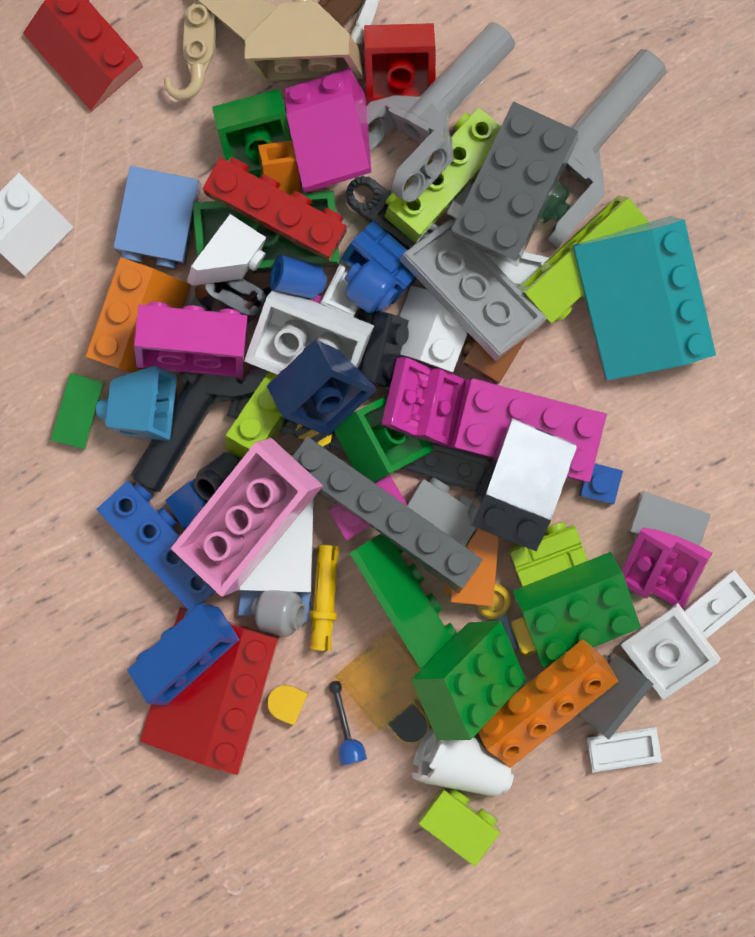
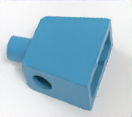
M151 366L114 378L110 383L108 399L99 400L96 405L97 416L101 420H106L107 428L125 436L168 441L171 436L177 376L157 366Z

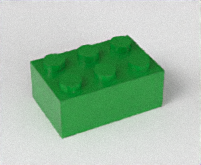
M611 552L512 591L542 667L554 663L582 639L592 647H595L641 628L623 572Z
M486 621L468 622L411 681L437 740H471L526 682V679L502 622Z

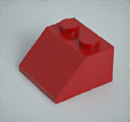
M434 23L364 25L367 106L372 101L391 96L420 97L436 80Z

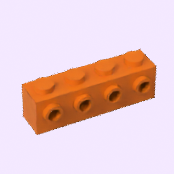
M582 639L516 692L478 733L487 751L511 768L619 681L606 658Z

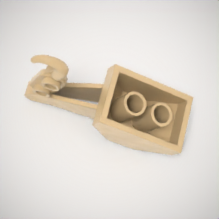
M194 0L193 4L185 12L183 55L191 73L190 84L183 90H177L172 86L171 79L166 77L164 85L167 93L178 100L191 99L200 92L205 81V73L215 55L216 19L245 44V60L262 82L308 81L351 68L356 79L364 78V57L351 35L316 1L292 0V2L280 3L276 6L264 0Z

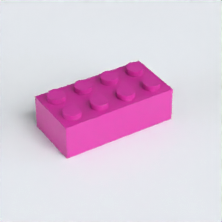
M473 378L466 379L451 446L448 447L492 459L511 418H514L575 443L577 448L566 478L580 482H590L607 414Z

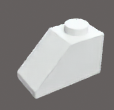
M230 214L191 266L187 282L191 285L242 279L249 268L255 271L264 259L266 253L262 251L266 237Z

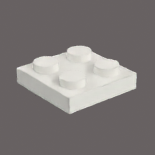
M678 603L621 643L622 648L643 675L654 683L653 688L663 700L718 664L721 659Z

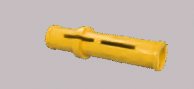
M317 545L313 611L309 613V618H312L309 650L332 651L333 620H337V613H334L340 546Z

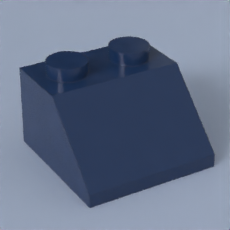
M317 339L305 347L267 385L283 418L327 436L377 391L375 385L338 349Z

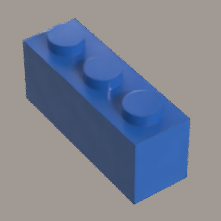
M200 603L187 610L185 618L176 626L164 631L160 636L161 639L152 648L141 652L137 656L136 662L127 671L148 704L167 706L240 639L219 607Z

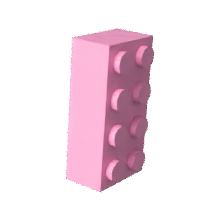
M272 438L255 442L171 549L223 597L237 591L323 485Z

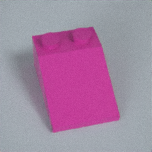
M351 68L285 88L286 114L302 187L305 193L372 173L366 98Z

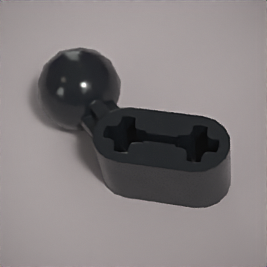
M244 279L215 282L214 284L196 285L195 295L200 304L214 312H219L221 309H233L239 311L241 315H247L248 323L262 312L266 298L272 289L270 284L269 287L260 289Z

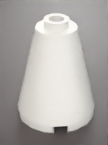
M428 728L426 736L421 740L413 762L414 765L419 766L418 773L412 772V777L421 783L492 797H498L501 793H507L514 778V775L511 774V768L487 751L485 745L475 737L471 740H437L431 728Z

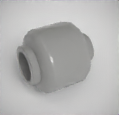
M263 591L260 597L254 599L251 615L255 618V623L259 630L287 637L296 630H300L306 617V606L295 592Z

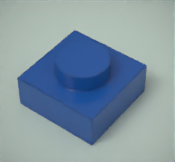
M595 463L590 482H583L579 496L615 504L623 470Z

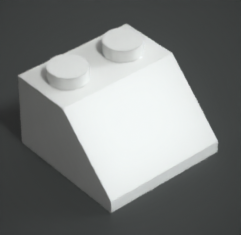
M18 173L0 191V253L26 277L74 227Z
M411 286L399 316L409 320V337L402 346L400 356L407 357L433 369L442 368L453 373L468 332L428 290Z

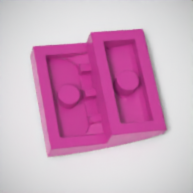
M407 357L397 358L381 425L424 441L451 446L465 379L442 368H428Z
M643 527L622 568V572L628 589L645 599L651 593H654L672 605L678 603L683 609L688 603L712 552L678 536Z

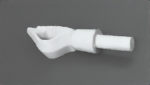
M365 0L358 11L356 26L351 33V37L358 48L359 45L363 46L365 41L364 25H371L380 0Z

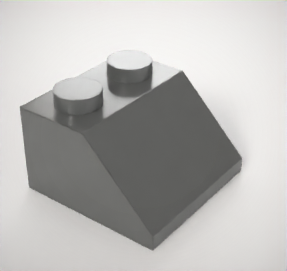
M613 652L609 657L605 654L603 657L606 658L619 682L578 714L607 739L612 737L654 684Z

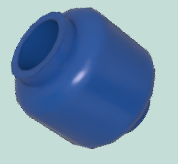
M368 261L363 266L356 263L344 278L348 282L345 290L346 296L367 313H373L376 310L382 313L398 293V290L395 289L396 278L375 261Z

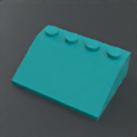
M668 216L572 246L605 380L608 381L683 366L716 355L685 219Z

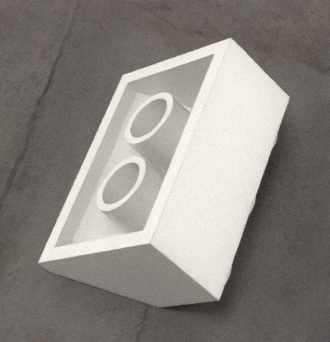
M272 290L264 303L244 361L278 375L305 347L317 339L338 349L358 368L374 325L304 297Z

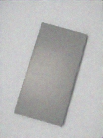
M451 218L403 253L400 261L483 349L497 361L539 328L547 317L482 250L453 237L451 230L455 221Z

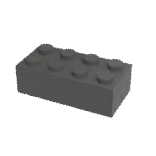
M513 101L452 227L453 237L512 265L518 266L578 141V131Z

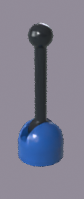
M332 681L328 688L334 694L345 739L338 748L340 766L366 760L367 755L363 744L351 738L340 694L342 684L339 681Z

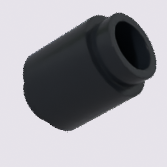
M221 452L215 456L196 475L194 487L197 493L203 499L209 501L240 460L228 452Z

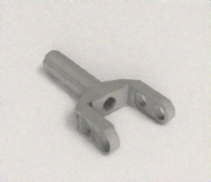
M494 22L489 23L420 97L391 96L372 101L366 107L368 125L375 120L374 127L369 133L370 152L395 126L398 131L421 143L396 170L392 190L397 197L407 202L416 200L454 160L453 140L449 135L448 118L514 49L515 41L511 34L501 25ZM435 151V155H434L433 160H432L431 163L427 166V162H428V160H429V157H430L431 154ZM412 176L409 187L404 191L405 183Z
M641 49L574 125L569 126L578 131V141L564 169L580 183L583 184L585 181L589 187L553 227L552 235L547 240L557 249L604 197L603 171L600 164L601 146L667 73L663 62L648 50Z

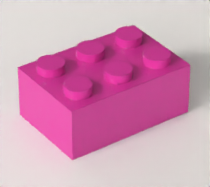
M149 302L147 305H139L134 341L137 368L157 366L166 371L243 378L247 315H241L239 311L233 309H221L219 312H210L195 305H187L183 309L169 308V305L162 302Z

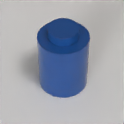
M282 255L277 256L270 272V288L272 290L314 299L325 288L326 274L323 273L320 264Z

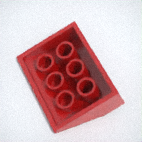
M179 608L174 626L185 618V613L188 609ZM229 622L240 640L167 706L150 705L140 742L196 763L238 775L243 764L280 636Z

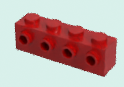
M219 157L202 188L206 196L331 262L347 232V226L341 223L344 219L341 215L328 208L321 212L311 207L312 200L296 191H293L292 195L279 189L281 185L279 182L264 174L261 175L260 179L247 172L249 167L233 157H230L229 161Z

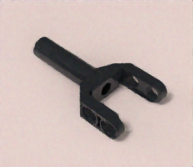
M196 295L193 297L192 301L189 304L200 306L204 308L205 311L213 312L212 310L200 304L196 298ZM253 365L244 382L237 377L180 372L184 387L174 402L170 440H151L131 474L133 479L154 492H161L212 406L233 399L240 400L252 397L269 371Z

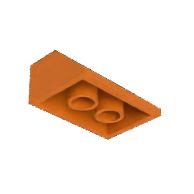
M120 257L85 357L127 373L145 369L137 368L134 350L138 306L147 305L149 302H162L169 305V308L182 309L190 284L156 269Z

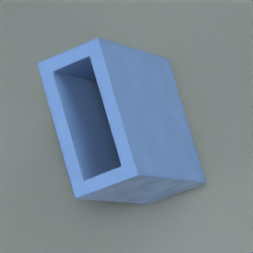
M130 166L113 247L117 253H122V258L136 263H142V258L156 260L155 266L176 270L177 264L185 266L194 225L193 203L198 202L201 190L199 179Z

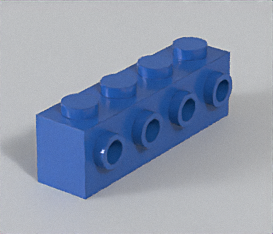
M126 481L96 510L188 610L197 604H203L216 591L171 549L181 536L173 527L177 521L164 507L159 511L149 501L154 496L145 486L139 482L135 485L132 481Z

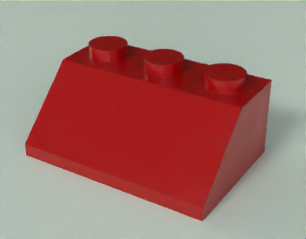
M45 0L23 32L25 37L91 112L143 68L139 57L89 0Z

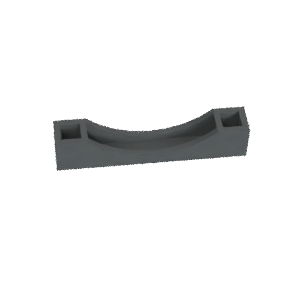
M308 436L292 456L323 485L317 494L332 501L374 528L417 561L430 574L460 594L483 561L482 558Z

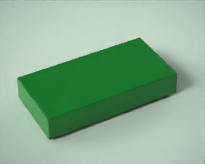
M70 373L50 440L86 450L96 416V405L101 399L105 383Z

